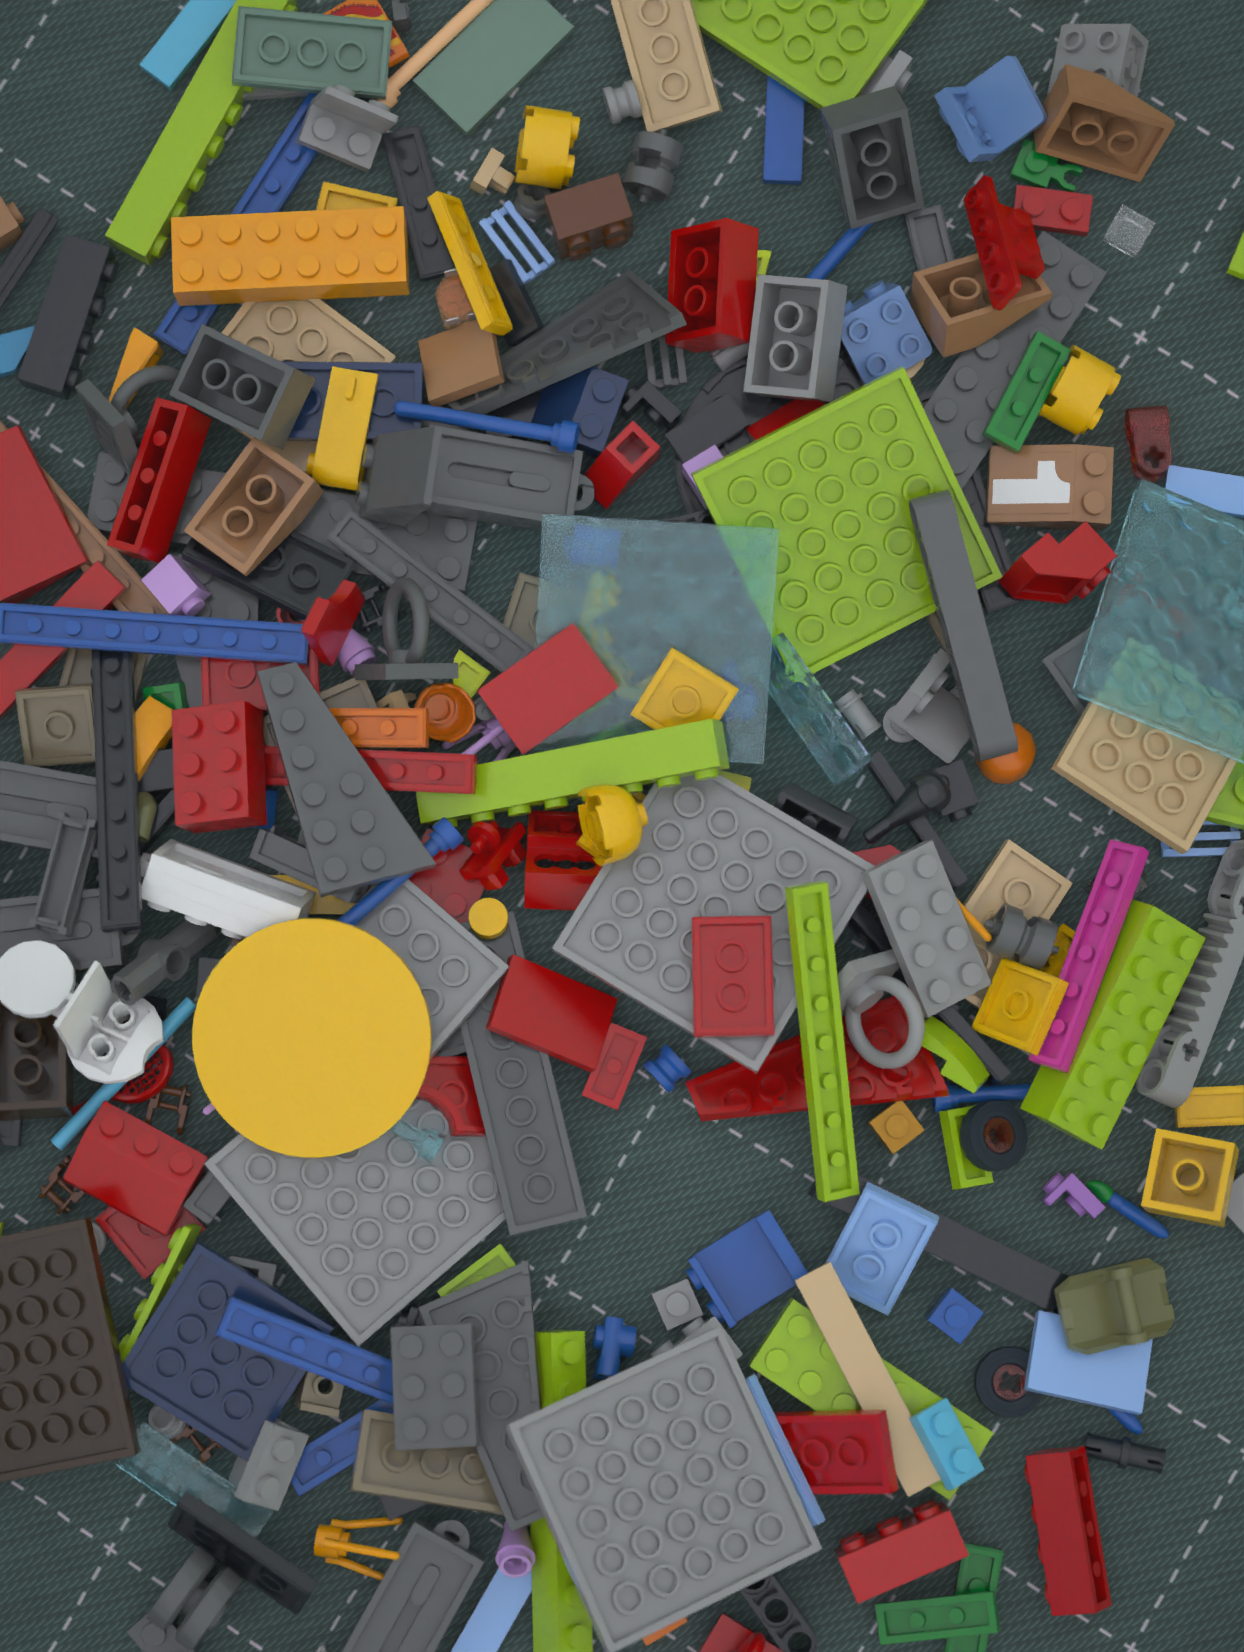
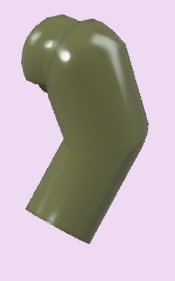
M139 792L140 842H148L158 805L150 793Z

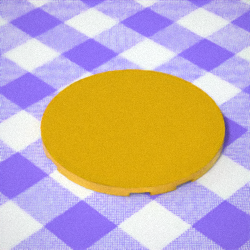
M324 918L288 920L268 926L243 939L219 961L209 975L198 998L192 1027L194 1062L203 1089L212 1105L236 1131L247 1139L271 1151L290 1156L311 1158L335 1156L363 1147L379 1138L411 1106L421 1089L430 1062L432 1048L430 1013L425 996L411 969L392 948L371 935L368 931L337 920Z

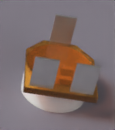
M456 268L444 271L445 278L441 280L435 292L445 330L477 319Z

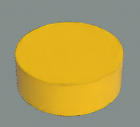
M480 899L473 904L469 911L468 918L471 930L480 938H497L505 932L508 926L507 910L496 899Z

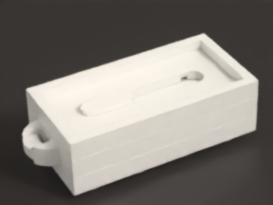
M173 839L167 841L152 854L143 853L140 856L141 876L144 877L142 899L148 901L147 905L162 912L174 910L182 913L187 921L196 925L206 926L207 923L222 928L221 932L224 935L235 939H244V937H248L276 923L308 918L316 892Z

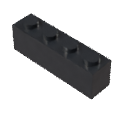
M69 234L65 235L17 378L24 387L65 400L69 399L71 391H76L75 386L80 384L82 370L79 369L83 354L88 355L93 345L94 333H91L95 318L101 319L106 306V297H103L107 282L113 283L118 270V261H115L116 257L110 247Z

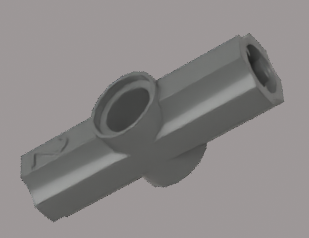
M185 920L162 939L151 937L145 940L138 950L137 958L117 972L114 978L110 980L112 992L120 998L122 1003L132 1006L164 980L177 981L181 979L188 971L190 960L211 945L213 940L217 938L215 927L209 923L206 926H201Z

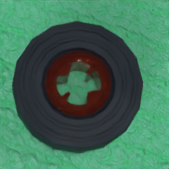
M999 1100L981 1102L969 1109L962 1119L960 1128L961 1147L966 1158L975 1167L988 1172L1007 1170L1017 1164L1025 1153L1028 1142L1027 1127L1021 1114L1012 1105ZM990 1129L996 1130L994 1136H998L997 1143H992L991 1139L994 1136H990Z
M1001 1346L989 1351L979 1361L974 1373V1389L979 1401L991 1413L1004 1418L1020 1417L1031 1412L1041 1401L1043 1394L1024 1390L1029 1359L1028 1351L1016 1346ZM1006 1371L1010 1375H1015L1016 1373L1019 1375L1020 1382H1015L1019 1387L1014 1392L1008 1388L1000 1389L999 1382H1003L1000 1376Z

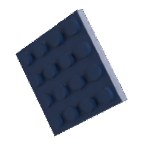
M199 1241L122 1363L126 1385L248 1461L265 1420L271 1422L276 1420L306 1370L217 1336L215 1332L230 1296L327 1334L331 1333L334 1324Z

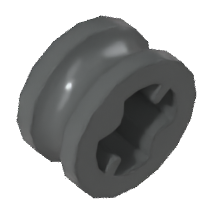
M521 184L517 190L514 208L520 215L526 218L540 219L546 215L544 196L550 195L551 192L547 187Z

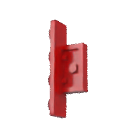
M984 175L974 187L969 189L963 201L992 307L1001 311L1022 288L1019 274L1037 279L1045 271V266L1030 214L1022 209H1014L999 203L992 177Z

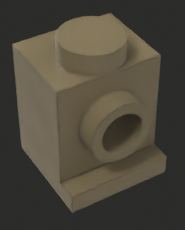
M306 1371L298 1383L294 1405L303 1411L338 1418L344 1385L330 1380L329 1390L320 1392L318 1390V1383L324 1377Z

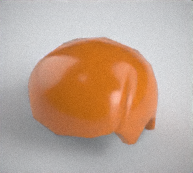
M438 682L427 686L419 693L414 704V708L429 709V737L431 739L449 743L456 742L470 733L476 721L475 704L471 697L461 687L452 683Z
M1013 722L1018 743L1017 752L981 762L978 761L975 755V761L981 774L993 783L1008 785L1018 781L1028 773L1033 765L1037 748L1032 734L1019 723Z

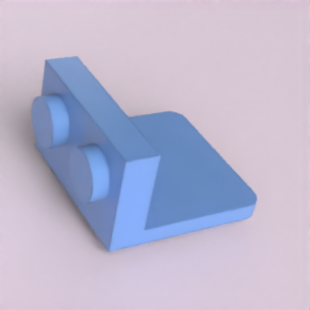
M1015 56L1004 57L966 86L945 87L934 95L940 106L939 113L942 119L950 125L957 138L958 150L969 162L992 161L1043 125L1047 119V114Z
M879 281L863 291L865 297L853 304L850 300H847L845 303L841 342L864 385L900 366L906 370L932 353V346L901 286L898 284H885L884 281Z

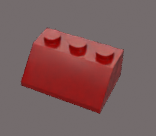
M104 1100L84 1132L65 1172L63 1181L166 1237L182 1212L184 1203L194 1192L205 1174L206 1166L204 1163L208 1161V1157Z

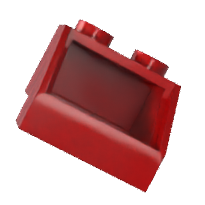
M1085 521L1059 544L1049 533L1045 534L1016 560L998 582L1013 599L1067 604L1076 595L1081 600L1088 596L1112 572L1107 566L1117 555Z
M531 810L527 834L524 908L575 911L603 867L595 863L593 855L576 844L583 834L578 812ZM541 859H549L554 862L569 860L574 863L589 861L594 863L595 867L590 870H581L576 867L561 869L556 866L541 868L535 863Z

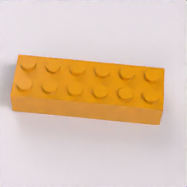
M404 206L171 217L173 293L179 306L410 295L407 220Z

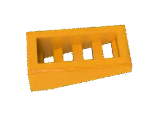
M135 327L131 332L108 400L110 403L117 389L127 378L139 370L156 366L164 354L157 341ZM137 392L129 400L126 409L135 397V395L137 394Z

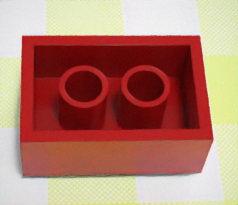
M723 218L671 230L667 301L682 313L687 325L667 333L665 344L701 353L748 344L750 342L756 293L758 228L729 218Z
M246 701L172 710L175 826L195 834L267 825L263 710Z
M934 1499L925 1501L912 1508L913 1515L901 1520L897 1515L888 1517L875 1524L878 1529L864 1536L861 1531H857L839 1540L841 1546L834 1548V1551L857 1604L969 1556L952 1514L943 1502L936 1504Z

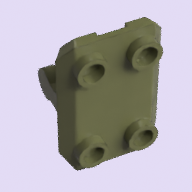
M1143 1258L1070 1276L1055 1288L1054 1293L1067 1348L1090 1355L1125 1345L1129 1346L1148 1342L1149 1339L1165 1336L1171 1328L1175 1316L1167 1294L1164 1268L1149 1258Z

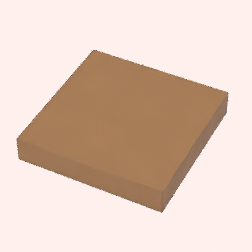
M477 319L418 341L428 402L431 406L439 407L504 383L496 334L481 330Z

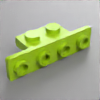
M195 1223L185 1225L183 1229L178 1228L173 1234L168 1245V1249L172 1251L166 1263H161L151 1279V1284L154 1285V1288L149 1298H144L135 1311L134 1320L137 1323L131 1335L126 1334L118 1346L122 1363L185 1265V1261L200 1233L201 1226Z

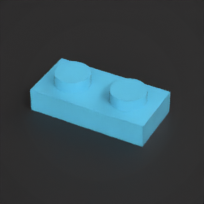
M947 1398L936 1401L909 1418L947 1491L957 1488L985 1470Z

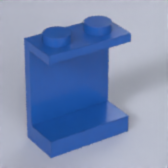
M768 1209L688 1258L692 1267L685 1270L697 1290L703 1287L706 1288L712 1298V1301L706 1304L720 1324L726 1321L729 1328H732L742 1318L797 1285L794 1280L808 1273Z

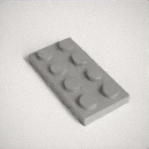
M933 840L923 841L861 873L906 983L917 998L924 1018H929L992 984Z

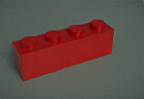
M156 397L107 546L130 557L159 564L166 557L212 420L211 418L188 405Z
M1085 1446L1042 1449L1026 1455L1025 1478L1031 1487L1033 1499L1031 1515L1038 1529L1040 1541L1038 1557L1044 1565L1046 1577L1044 1593L1046 1601L1051 1607L1052 1616L1093 1614L1111 1606Z

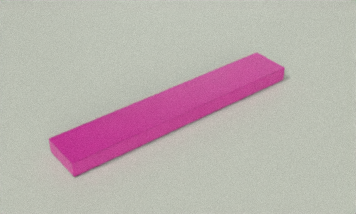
M1110 839L1059 975L1060 979L1069 983L1038 1056L1033 1054L1029 1056L1028 1060L1033 1063L1068 1073L1149 855V851L1144 847Z

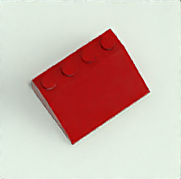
M16 425L0 433V603L19 604L88 563L89 560L21 427Z

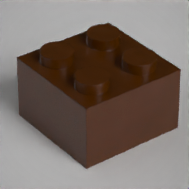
M619 173L544 196L546 218L560 260L569 257L570 261H577L591 255V250L606 246V249H615L625 245L628 242L627 239L633 237V215Z

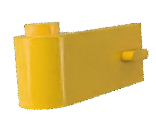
M332 366L316 452H310L306 468L307 475L312 476L319 485L356 491L359 482H364L366 468L361 467V461L371 419L378 374Z

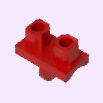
M492 820L488 823L482 821L473 823L468 830V838L472 843L470 850L473 853L459 870L465 880L478 878L487 891L502 888L509 879L501 866L502 863L505 868L516 866L527 855V852L520 843V839L527 831L523 824L517 822L511 828H502Z

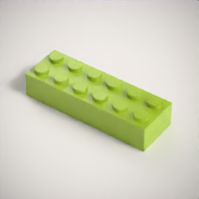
M1132 899L1068 1073L1041 1065L1020 1109L1065 1134L1102 1150L1206 938L1157 907Z
M791 1297L748 1362L749 1366L816 1411L862 1410L810 1309ZM881 1357L911 1417L936 1401L943 1399ZM950 1403L973 1449L979 1457L994 1433ZM942 1480L929 1486L948 1500L952 1499L959 1488L958 1486L947 1491Z

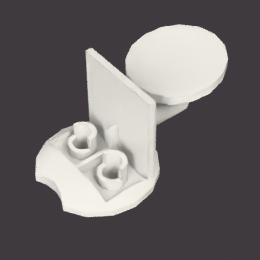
M40 940L22 942L11 947L0 958L1 1003L14 1014L27 1018L46 1017L50 1014L58 1017L53 1026L66 1046L67 1053L77 1071L89 1080L104 1084L127 1082L144 1073L148 1055L157 1045L164 1041L163 1023L152 1004L144 998H141L132 1006L122 1003L120 998L112 992L110 981L101 964L97 961H94L77 989L74 990L76 986L75 970L67 954L54 944Z

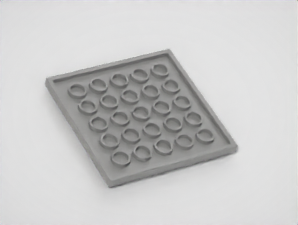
M720 774L717 778L695 781V775L680 778V785L666 788H657L656 782L642 802L647 813L648 824L642 827L643 835L638 848L627 858L604 865L552 947V951L694 1036L691 917L771 915L774 1036L698 1038L757 1074L797 1008L785 887L816 881L828 882L835 945L868 891L861 873L874 867V865Z
M416 1098L404 1115L383 1135L367 1145L347 1153L320 1158L290 1156L264 1148L239 1134L204 1163L357 1346H360L506 1220L486 1136H451L448 1121L441 1111L426 1100Z
M721 1326L505 1426L605 1652H616L822 1550L821 1544Z

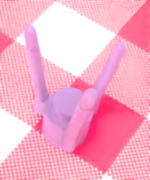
M496 717L486 721L482 720L472 727L469 734L456 742L449 743L445 741L442 743V748L446 750L481 732L483 737L462 754H476L488 743L495 750L502 746V750L494 761L506 759L517 748Z

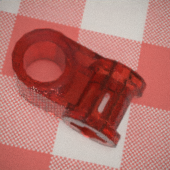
M1166 405L1127 408L1125 411V431L1127 441L1129 442L1133 474L1142 482H1156L1164 475L1172 460L1168 409ZM1147 455H1151L1152 461L1159 462L1156 468H1152L1151 462L1144 461Z

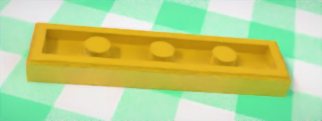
M436 191L427 199L479 326L483 331L504 336L513 329L512 323L462 202L458 197Z

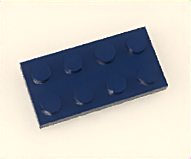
M280 361L315 378V382L287 441H318L332 366L379 375L366 442H371L378 434L422 428V420L398 416L393 408L394 404L398 401L423 404V363Z

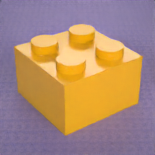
M1156 1128L1141 1207L1149 1213L1225 1227L1239 1154L1237 1145L1231 1142Z

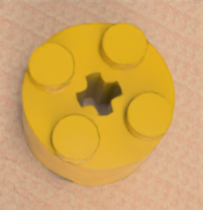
M525 105L522 119H525V126L522 130L520 129L515 172H517L515 183L554 189L568 186L569 178H572L575 163V155L568 153L569 149H573L574 140H577L580 117L572 116V112Z
M1072 345L1069 348L1071 349L1068 356L1070 360L1066 367H1062L1038 415L1077 436L1080 433L1084 434L1088 428L1090 430L1094 429L1103 413V409L1099 405L1106 394L1112 395L1119 384L1121 375L1115 372V367L1078 346Z

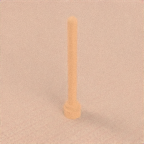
M471 0L388 79L386 100H372L382 102L392 108L398 103L397 97L401 94L399 90L494 0Z

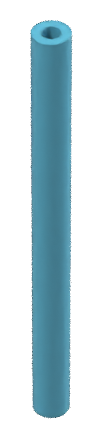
M186 997L162 1022L164 1041L151 1051L146 1062L195 1011L196 1004L189 997ZM127 1082L103 1084L56 1133L51 1142L62 1151L96 1115L104 1100L109 1102Z

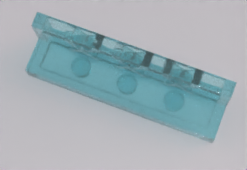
M783 632L746 659L835 787L854 777L863 770L864 766L873 760ZM777 646L786 658V667L776 649Z
M143 1422L137 1429V1436L141 1453L119 1458L116 1463L117 1467L175 1507L184 1492L187 1491L254 1538L258 1537L272 1517L273 1511L235 1497L234 1494L237 1486Z

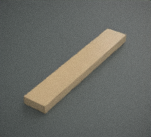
M829 1261L795 1279L794 1281L861 1409L886 1410L896 1475L907 1496L909 1497L941 1480L909 1420L911 1415L831 1262Z

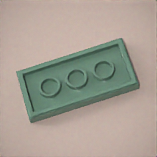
M494 0L413 80V85L468 137L574 32V26L547 0Z
M239 6L232 85L318 94L327 86L341 85L354 91V97L386 100L392 21Z

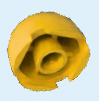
M603 784L581 789L578 796L585 797V803L578 805V815L584 840L588 849L596 847L600 855L593 858V860L599 866H604L627 858L638 848L643 835L642 827L648 824L644 805L642 803L636 804L633 796L620 786Z

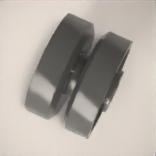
M201 1545L190 1555L146 1617L160 1629L164 1630L173 1624L181 1612L184 1613L186 1617L176 1631L175 1640L191 1652L207 1631L211 1632L233 1602L230 1600L244 1580L242 1575L230 1566H227L218 1572L210 1584L205 1581L216 1564V1556Z

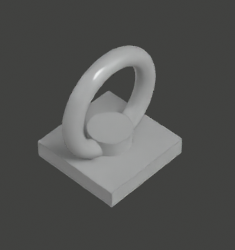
M893 949L849 961L837 975L841 1016L845 1015L846 1029L850 1041L856 1051L866 1061L884 1069L899 1068L912 1061L922 1046L925 1032L924 1016L917 998L904 983L892 977L900 968ZM883 991L892 994L900 1001L908 1018L909 1032L904 1046L894 1053H885L876 1049L867 1039L861 1024V1013L876 1004L883 996Z

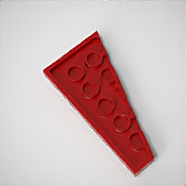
M895 996L879 1001L861 1013L863 1031L869 1042L876 1049L885 1053H894L904 1046L909 1032L908 1018L905 1009ZM845 1016L842 1017L851 1106L949 1096L948 1088L930 1050L921 1046L918 1054L908 1064L895 1069L879 1068L866 1061L856 1051L847 1033ZM800 1035L774 1045L757 1074L735 1061L685 1082L701 1121L808 1111Z

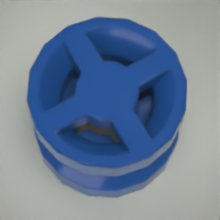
M667 1044L660 1049V1055L655 1060H648L643 1065L668 1093L675 1089V1082L681 1077H687L692 1073Z

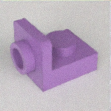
M1058 1172L1042 1187L1046 1194L1041 1198V1201L1045 1205L1050 1206L1059 1196L1066 1192L1069 1196L1064 1201L1080 1217L1087 1213L1089 1217L1095 1218L1106 1208L1071 1172H1067L1064 1176Z

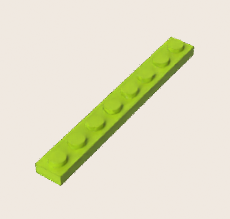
M816 881L785 887L817 1199L829 1202L858 1195L860 1191L828 882Z

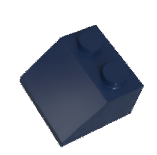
M593 366L543 388L531 423L554 426L555 423L562 424L563 420L578 422L580 430L576 450H581L583 454L597 459L604 450L629 380Z

